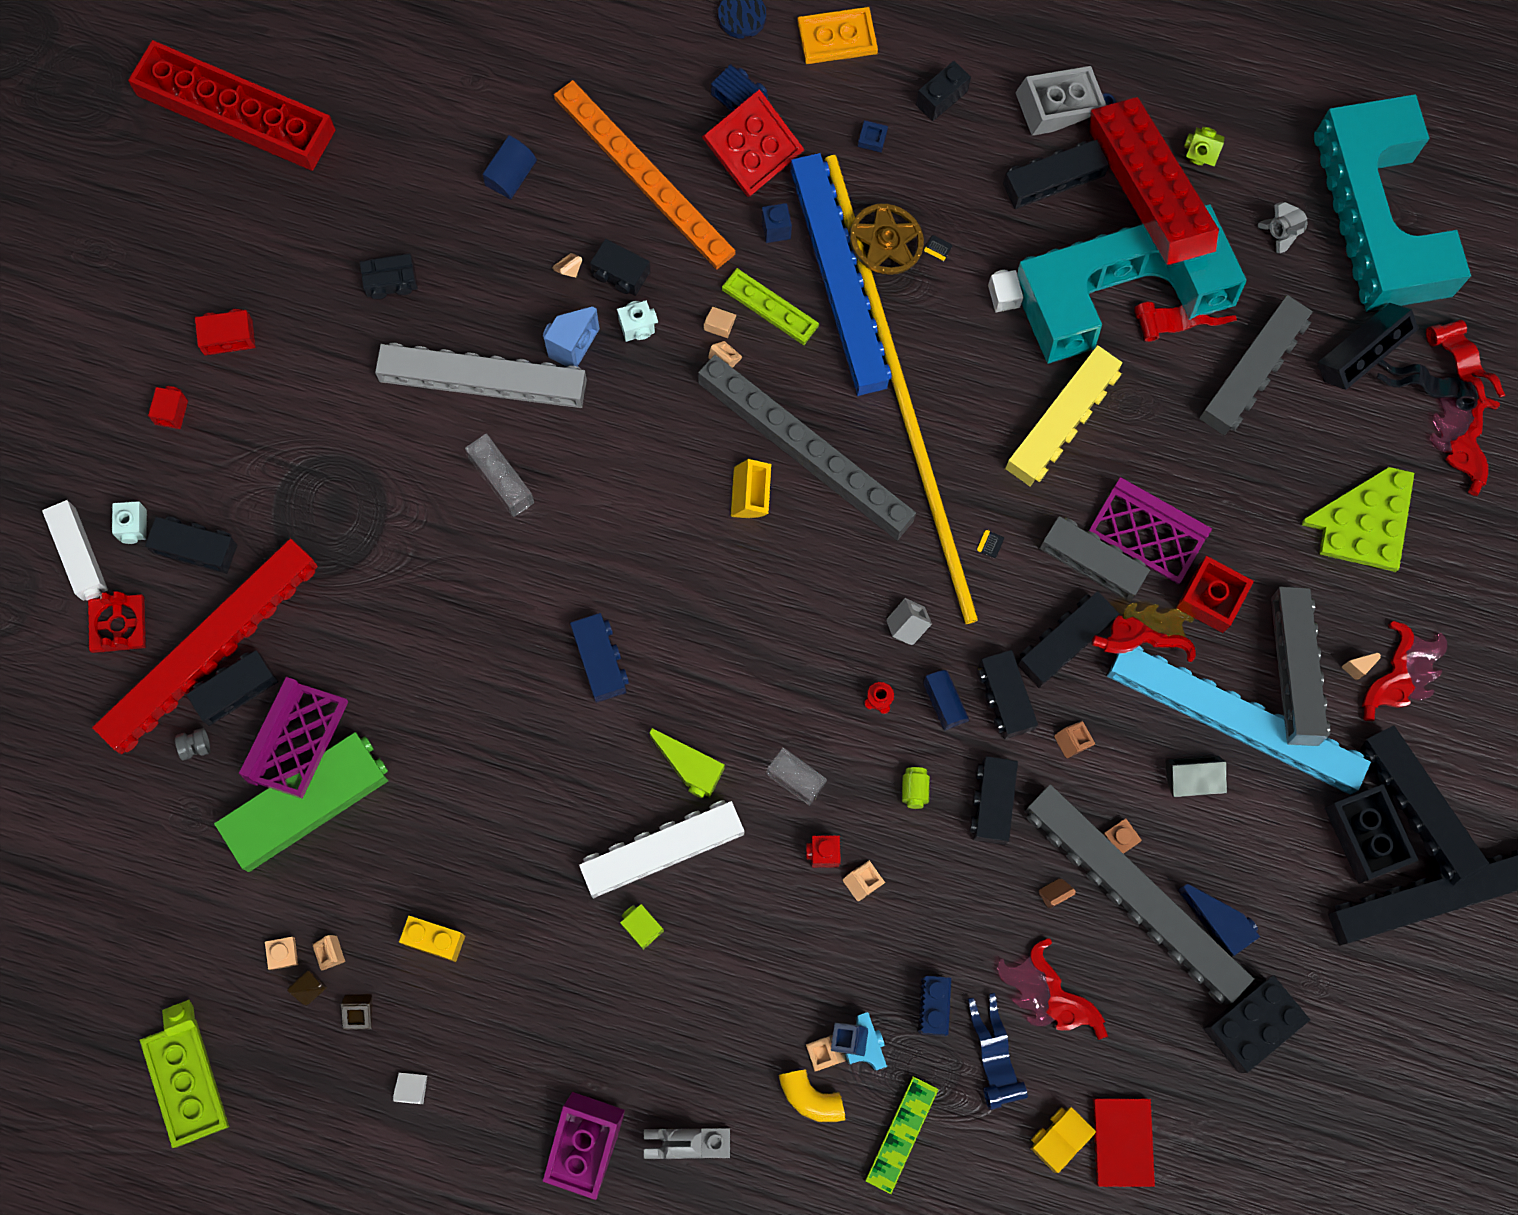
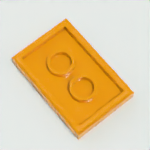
M869 7L801 16L797 19L806 64L878 53Z

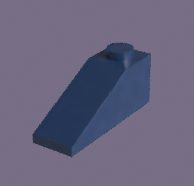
M1189 884L1178 889L1214 941L1231 957L1260 938L1256 932L1258 928L1250 917L1246 918L1243 913Z

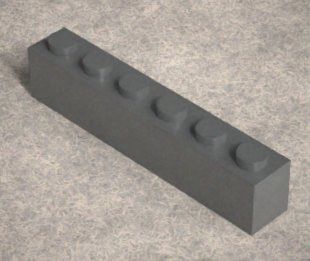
M1287 295L1199 419L1224 436L1230 428L1235 431L1244 419L1239 415L1244 409L1249 411L1256 402L1257 398L1254 397L1256 391L1263 392L1271 379L1267 377L1271 371L1276 373L1285 361L1280 357L1284 352L1289 354L1298 341L1294 339L1297 333L1303 335L1311 324L1307 319L1313 311Z
M1279 587L1271 597V607L1287 745L1319 746L1330 734V723L1326 720L1327 698L1323 695L1322 687L1324 673L1320 671L1321 649L1317 646L1318 625L1314 622L1313 615L1315 601L1311 598L1310 588Z

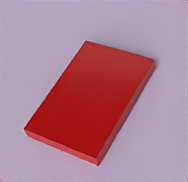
M1093 1099L1094 1130L1096 1131L1094 1134L1096 1185L1098 1187H1155L1151 1099Z

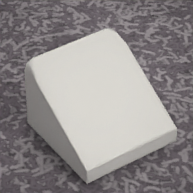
M399 1073L393 1101L424 1104L427 1075Z

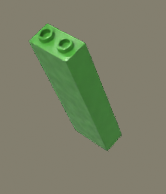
M355 732L325 751L303 799L268 788L214 823L243 870L247 872L252 871L388 782L385 776L388 770L380 758L375 760L370 753L374 748L366 736L361 738ZM299 773L286 779L288 786L297 790L302 781L301 774Z

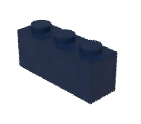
M599 613L571 622L573 634L596 703L625 694V685L629 684L625 669L619 670L616 661L621 659L617 644L611 645L608 637L613 635L609 620L603 621L602 615Z

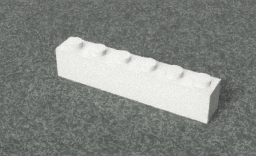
M724 800L716 802L709 806L711 810L700 814V811L692 812L684 817L685 821L675 824L674 821L668 822L659 827V832L652 835L649 832L642 833L634 837L635 842L625 845L624 842L613 845L609 848L610 852L599 856V853H595L583 859L584 863L579 866L592 898L743 836L744 829L732 801L725 803Z

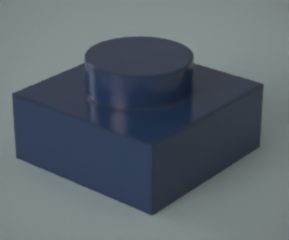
M864 120L858 147L882 153L888 126Z

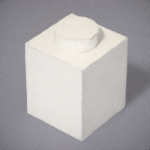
M1000 270L991 275L988 287L995 313L1020 308L1023 294L1016 270Z

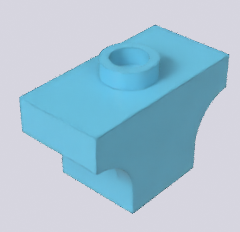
M868 1012L858 1015L856 1017V1025L868 1028L865 1056L845 1054L848 1064L859 1061L867 1062L874 1071L887 1067L880 1048L885 1046L880 1031L874 1030Z

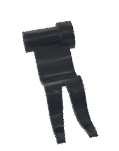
M1384 360L1378 363L1393 375L1402 376L1417 373L1400 380H1393L1378 373L1377 379L1384 381L1391 387L1400 388L1409 384H1419L1432 397L1456 398V406L1464 411L1472 410L1478 404V394L1475 392L1476 388L1471 382L1455 377L1436 378L1430 375L1428 369L1421 364L1395 368Z

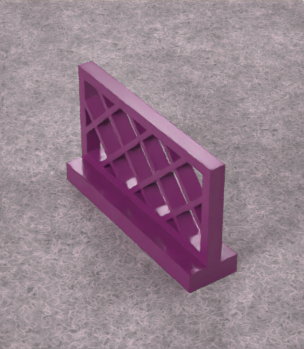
M1120 477L1089 531L1097 534L1102 542L1119 547L1125 555L1141 560L1145 563L1146 567L1179 585L1204 541L1212 531V528ZM1115 496L1125 501L1127 511L1113 514L1111 502ZM1130 504L1136 507V509L1131 510ZM1107 509H1108V511H1109V516L1103 517L1104 514H1105V512H1106ZM1139 511L1147 513L1150 524L1136 527L1132 513ZM1129 514L1132 529L1118 532L1115 518ZM1153 517L1159 520V522L1154 523ZM1111 519L1114 529L1113 534L1103 535L1096 531L1101 521ZM1161 524L1170 526L1173 537L1159 540L1155 526ZM1151 527L1155 541L1141 545L1138 530ZM1176 530L1181 532L1182 534L1177 535ZM1134 532L1137 546L1132 548L1124 547L1119 535ZM1116 537L1117 542L1110 538ZM1189 537L1197 541V544L1193 551L1182 553L1178 539ZM1174 540L1178 554L1164 558L1161 543ZM1157 545L1160 559L1154 561L1147 560L1142 548ZM1134 550H1139L1140 555L1137 554V553H1135V552H1133V551H1134ZM1190 555L1185 563L1184 556ZM1180 558L1182 570L1178 577L1168 571L1165 561ZM1157 563H1162L1163 568L1160 567V566H1158V565H1156V564H1157Z
M286 677L239 774L250 784L256 786L259 784L303 799L344 713L348 700L299 684L296 680ZM303 693L312 695L315 703L301 709L299 701ZM330 702L338 704L334 713L324 716L321 706ZM318 709L321 719L307 725L304 714ZM300 717L303 727L289 733L287 728L289 722ZM324 725L326 731L323 737L313 741L310 730ZM306 732L309 743L295 749L292 738ZM288 741L291 751L277 757L276 749L278 745ZM312 748L314 753L312 760L301 765L298 754ZM294 757L297 768L283 773L280 763ZM276 765L279 776L271 780L264 779L263 775L266 769ZM300 773L302 781L298 789L289 787L286 779Z

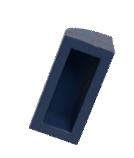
M509 135L483 173L485 186L512 199L536 163L535 155L523 143Z
M943 670L927 675L923 684L944 731L968 722L969 717L948 671Z

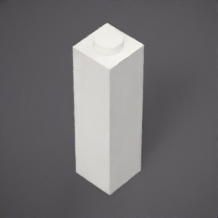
M66 500L42 510L75 595L83 601L99 598L101 593L108 591V588L76 508Z

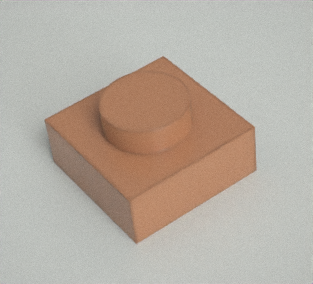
M1124 819L1103 834L1123 854L1142 841L1127 819Z

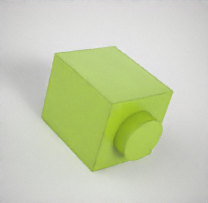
M642 904L637 908L633 905L622 914L624 920L620 922L621 925L643 950L664 932L663 928Z

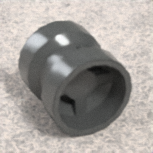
M204 728L196 729L191 734L184 732L175 735L176 748L182 761L191 759L196 754L201 756L210 754V742Z

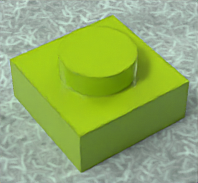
M190 1000L162 1010L164 1031L168 1037L196 1027L194 1006Z

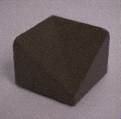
M306 971L288 987L287 991L299 1002L307 1006L327 987L314 972Z

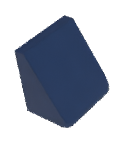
M835 1023L831 1051L865 1056L868 1028Z

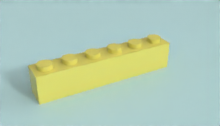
M1097 345L1009 459L1005 469L1028 486H1031L1035 480L1040 482L1048 472V469L1045 468L1050 460L1055 463L1063 452L1060 448L1065 441L1070 443L1077 434L1078 430L1075 428L1079 422L1085 424L1093 411L1090 408L1094 403L1099 405L1107 394L1104 390L1108 384L1114 386L1122 373L1119 372L1122 362Z

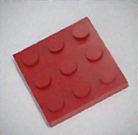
M760 89L702 136L703 140L747 197L755 193L787 166L792 159H795L805 150Z

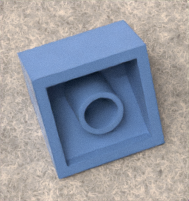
M588 307L557 316L552 324L549 323L546 326L543 337L548 358L566 367H578L600 329L596 308Z

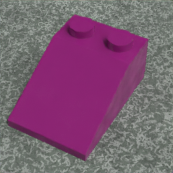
M572 1092L561 1112L543 1182L596 1200L620 1131L625 1110Z

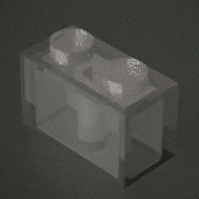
M785 748L781 749L767 768L766 775L809 806L821 792L827 781L825 777Z

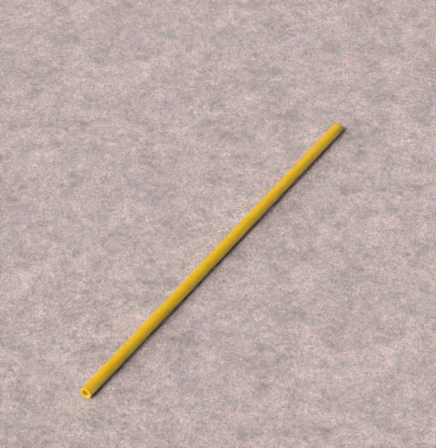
M830 155L825 158V161L828 163L831 183L835 186L838 206H841L843 222L850 236V229L855 215L837 156ZM856 238L860 250L867 258L863 242ZM856 257L858 272L862 275L865 295L868 296L870 301L872 318L875 319L877 324L879 341L882 342L884 347L885 361L891 370L892 384L965 624H971L978 621L874 277L871 269L862 264Z

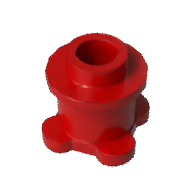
M884 682L874 683L869 687L868 699L865 700L864 705L869 710L876 709L881 714H887L890 710L889 705L894 700L893 689ZM881 693L885 698L879 699L876 694Z

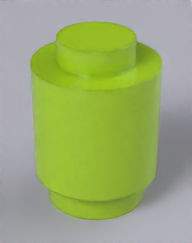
M911 767L907 768L903 775L902 802L906 803L908 808L921 809L924 804L929 803L930 776L927 775V769Z

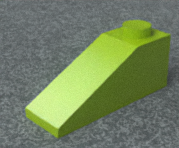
M652 728L650 738L684 784L690 787L688 791L700 798H703L704 795L711 797L725 769V764Z

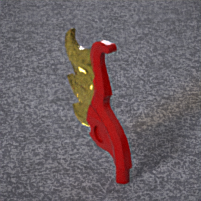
M1137 603L1129 604L1123 613V618L1119 615L1115 618L1111 627V637L1106 639L1094 635L1092 639V646L1102 648L1104 652L1127 653L1133 651L1142 643L1148 642L1153 647L1182 648L1186 651L1189 662H1192L1196 657L1195 647L1186 638L1182 627L1184 621L1192 623L1195 619L1179 609L1160 614L1156 612L1159 605H1150L1144 611L1137 612L1135 610Z

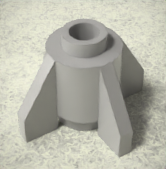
M1279 202L1275 204V217L1259 222L1258 228L1270 229L1273 237L1279 239L1276 240V253H1282L1288 250L1299 234L1304 233L1308 222L1305 213L1301 209L1286 202Z

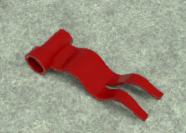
M1145 302L1134 307L1136 318L1140 320L1145 342L1159 339V333L1185 331L1201 324L1215 326L1237 321L1236 315L1219 318L1199 315L1189 320L1182 305L1169 309H1155L1153 302Z
M1462 319L1442 326L1440 324L1433 325L1426 329V339L1431 346L1441 344L1453 354L1460 379L1471 382L1475 386L1481 403L1487 402L1483 383L1477 377H1485L1490 380L1499 397L1505 396L1498 376L1483 370L1476 345L1463 335L1467 332V325Z

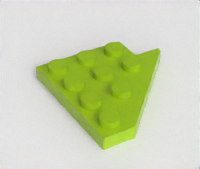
M1389 467L1302 521L1303 526L1323 530L1319 554L1393 572L1398 571L1415 473Z

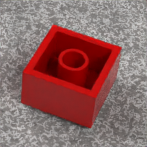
M1206 556L1197 567L1176 608L1224 633L1233 623L1254 581Z

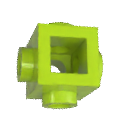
M1196 127L1194 134L1189 133L1184 145V148L1187 149L1186 157L1190 158V161L1197 165H1204L1206 163L1215 166L1224 144V136L1216 134V131L1209 127H1202V129Z

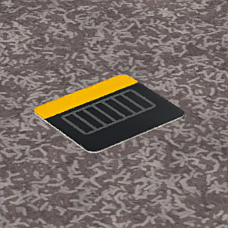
M932 235L924 251L944 261L952 248V244Z
M985 530L977 551L996 558L1004 537Z

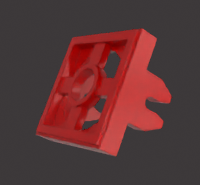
M116 591L114 596L108 593H101L99 599L88 600L89 651L91 653L146 648L145 601L142 594L127 596ZM113 605V615L107 621L98 622L102 611ZM122 605L131 608L136 618L127 619L122 615ZM115 618H123L125 620V626L121 631L117 632L111 629V623ZM136 627L129 638H123V634L127 632L128 628ZM109 630L113 634V641L108 638H102L98 631Z

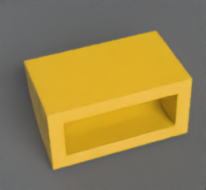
M747 459L734 467L732 517L756 518L768 514L771 464Z

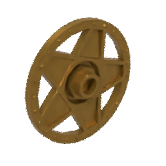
M875 204L863 209L854 219L850 229V244L856 257L866 267L881 274L893 275L909 270L916 264L923 251L924 238L918 222L906 210L895 205ZM876 211L874 224H858L864 216ZM891 212L902 216L909 223L896 224ZM917 236V250L913 257L906 243ZM856 238L870 245L867 258L860 250ZM889 257L901 266L890 268L879 265Z

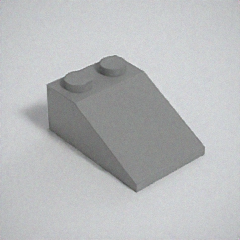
M1091 66L1028 76L1016 91V96L1032 136L1054 132L1091 117L1092 109L1106 106Z

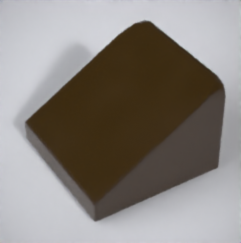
M371 994L344 996L341 1003L343 1030L372 1028L373 1000Z

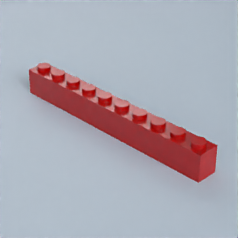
M290 538L92 728L118 753L123 754L124 752L131 751L138 744V739L145 732L152 731L158 725V720L165 713L172 712L177 707L178 701L185 694L191 692V688L201 678L214 672L218 667V662L224 656L231 655L237 649V644L244 637L251 636L256 631L257 625L264 618L267 619L275 613L276 606L283 600L292 597L296 592V587L301 582L308 581L315 574V569L318 567L317 564Z

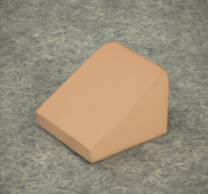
M712 307L704 322V331L728 338L736 319V314Z
M1375 653L1353 659L1345 663L1342 668L1357 680L1366 675L1381 658V655Z
M870 860L843 879V882L857 901L862 900L885 883Z
M833 1035L806 1044L815 1072L846 1061L845 1053L831 1051Z

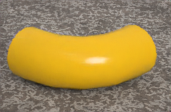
M806 1069L779 1075L780 1084L787 1101L801 1115L817 1122H839L845 1120L840 1092L823 1094L816 1091L808 1080Z

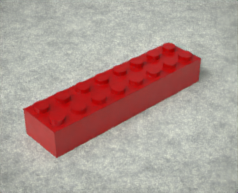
M154 40L151 41L128 80L138 97L311 171L314 170L336 131L330 115Z
M1135 97L1092 109L1090 134L1094 140H1098L1111 170L1166 264L1170 265L1216 252L1219 228L1139 98Z

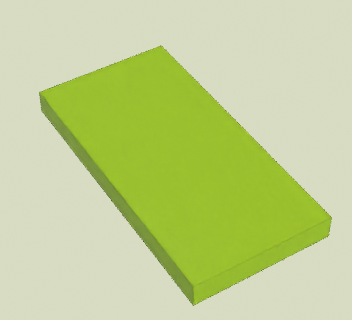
M196 1019V1027L170 1037L167 1036L165 1031H161L140 1039L172 1148L180 1147L229 1127Z

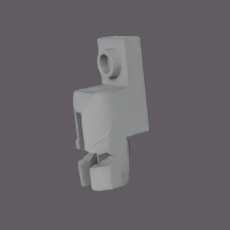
M730 1128L644 1129V1139L662 1140L661 1148L644 1149V1159L730 1158Z

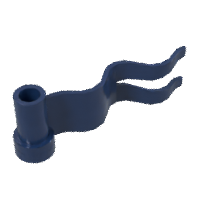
M995 993L989 994L990 1022L994 1038L991 1037L983 1024L974 998L968 999L971 1020L980 1040L982 1064L989 1082V1087L984 1088V1097L989 1110L1001 1108L1002 1104L1027 1099L1028 1097L1024 1082L1017 1083L1010 1061L1008 1037L999 1017Z

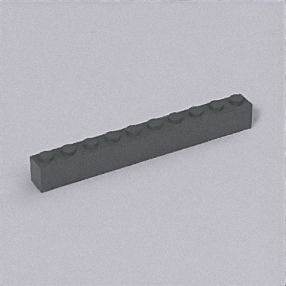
M714 355L698 372L699 385L895 540L898 541L914 522L916 515L914 510L717 355Z
M1051 784L1024 811L1028 815L1026 817L1027 820L1034 827H1041L1048 834L1046 836L1047 839L1055 847L1061 846L1068 853L1066 857L1071 863L1077 867L1081 865L1088 872L1086 876L1092 883L1105 888L1108 891L1107 897L1118 906L1121 904L1128 911L1127 916L1137 925L1141 923L1148 930L1147 935L1158 945L1162 943L1169 950L1167 954L1172 960L1178 964L1183 963L1190 970L1188 974L1194 981L1206 985L1210 989L1209 995L1216 1002L1224 1003L1225 1005L1233 1003L1254 980L1246 970Z

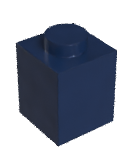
M787 203L762 207V225L766 243L791 239L792 225Z

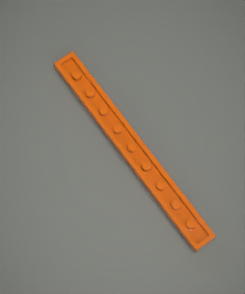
M573 80L554 94V98L559 105L716 270L735 255V249Z

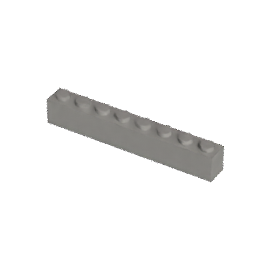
M398 343L381 344L375 372L379 382L576 408H582L587 381L585 370H581L577 366L563 368L556 367V365L547 362L541 363V365L532 364L524 359L509 361L500 356L485 358L475 353H465V355L455 354L453 351L446 349L431 351L422 346L408 348Z

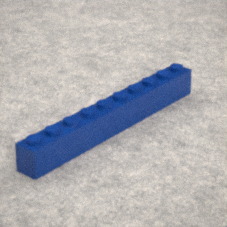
M821 153L792 159L791 175L857 396L887 389L889 379L892 378L891 370L888 364L884 365L882 358L885 355L884 347L881 341H877L875 335L878 332L877 324L874 318H870L868 310H871L870 301L867 295H863L861 289L864 287L861 273L856 272L854 266L857 265L856 255L853 250L850 251L848 246L850 236L848 229L843 228L841 223L843 220L841 206H836L834 200L837 195L834 184H830L828 176H830L827 161L823 162Z

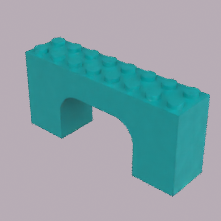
M1416 94L1331 108L1314 133L1315 145L1319 146L1321 153L1320 163L1322 168H1325L1327 174V187L1332 191L1334 198L1333 208L1338 213L1340 219V232L1345 236L1347 243L1346 253L1351 258L1353 264V277L1358 281L1360 288L1359 298L1361 303L1364 304L1366 312L1380 310L1388 303L1403 306L1453 297L1471 277L1457 230L1423 236L1410 235L1396 226L1390 213L1378 168L1413 163L1429 140Z
M1209 204L1205 207L1219 228L1216 252L1167 265L1145 226L1142 224L1133 228L1125 227L1117 233L1110 235H1099L1095 239L1084 243L1076 242L1064 249H1053L1041 256H1030L1021 261L1017 273L1023 294L1021 304L1047 364L1095 349L1102 323L1089 294L1144 276L1163 278L1174 287L1189 320L1199 315H1207L1236 306L1247 280L1211 205Z

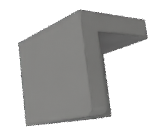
M906 598L886 620L892 637L910 645H913L932 624L926 608Z

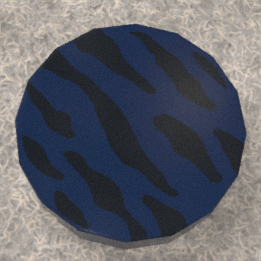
M722 0L718 8L720 26L729 36L738 39L750 35L751 37L755 36L765 25L766 7L762 0Z

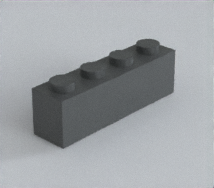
M1059 516L1039 549L1130 602L1138 592L1150 569L1137 558L1131 559L1123 554L1119 547L1102 542L1097 534L1080 529L1073 520L1069 518L1063 519Z

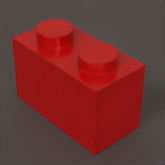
M232 309L228 313H206L201 317H195L198 347L204 356L255 348L253 320L247 310Z

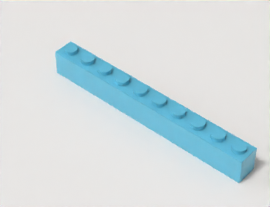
M1140 646L1127 653H1117L1107 677L1351 795L1359 791L1371 763L1364 759V755L1360 752L1345 750L1339 747L1337 741L1326 738L1319 746L1287 745L1283 715H1273L1265 711V707L1258 703H1248L1240 699L1241 696L1236 692L1230 690L1223 691L1217 688L1213 681L1192 676L1190 670L1184 667L1176 668L1168 664V661L1161 656H1151L1143 652L1144 650Z

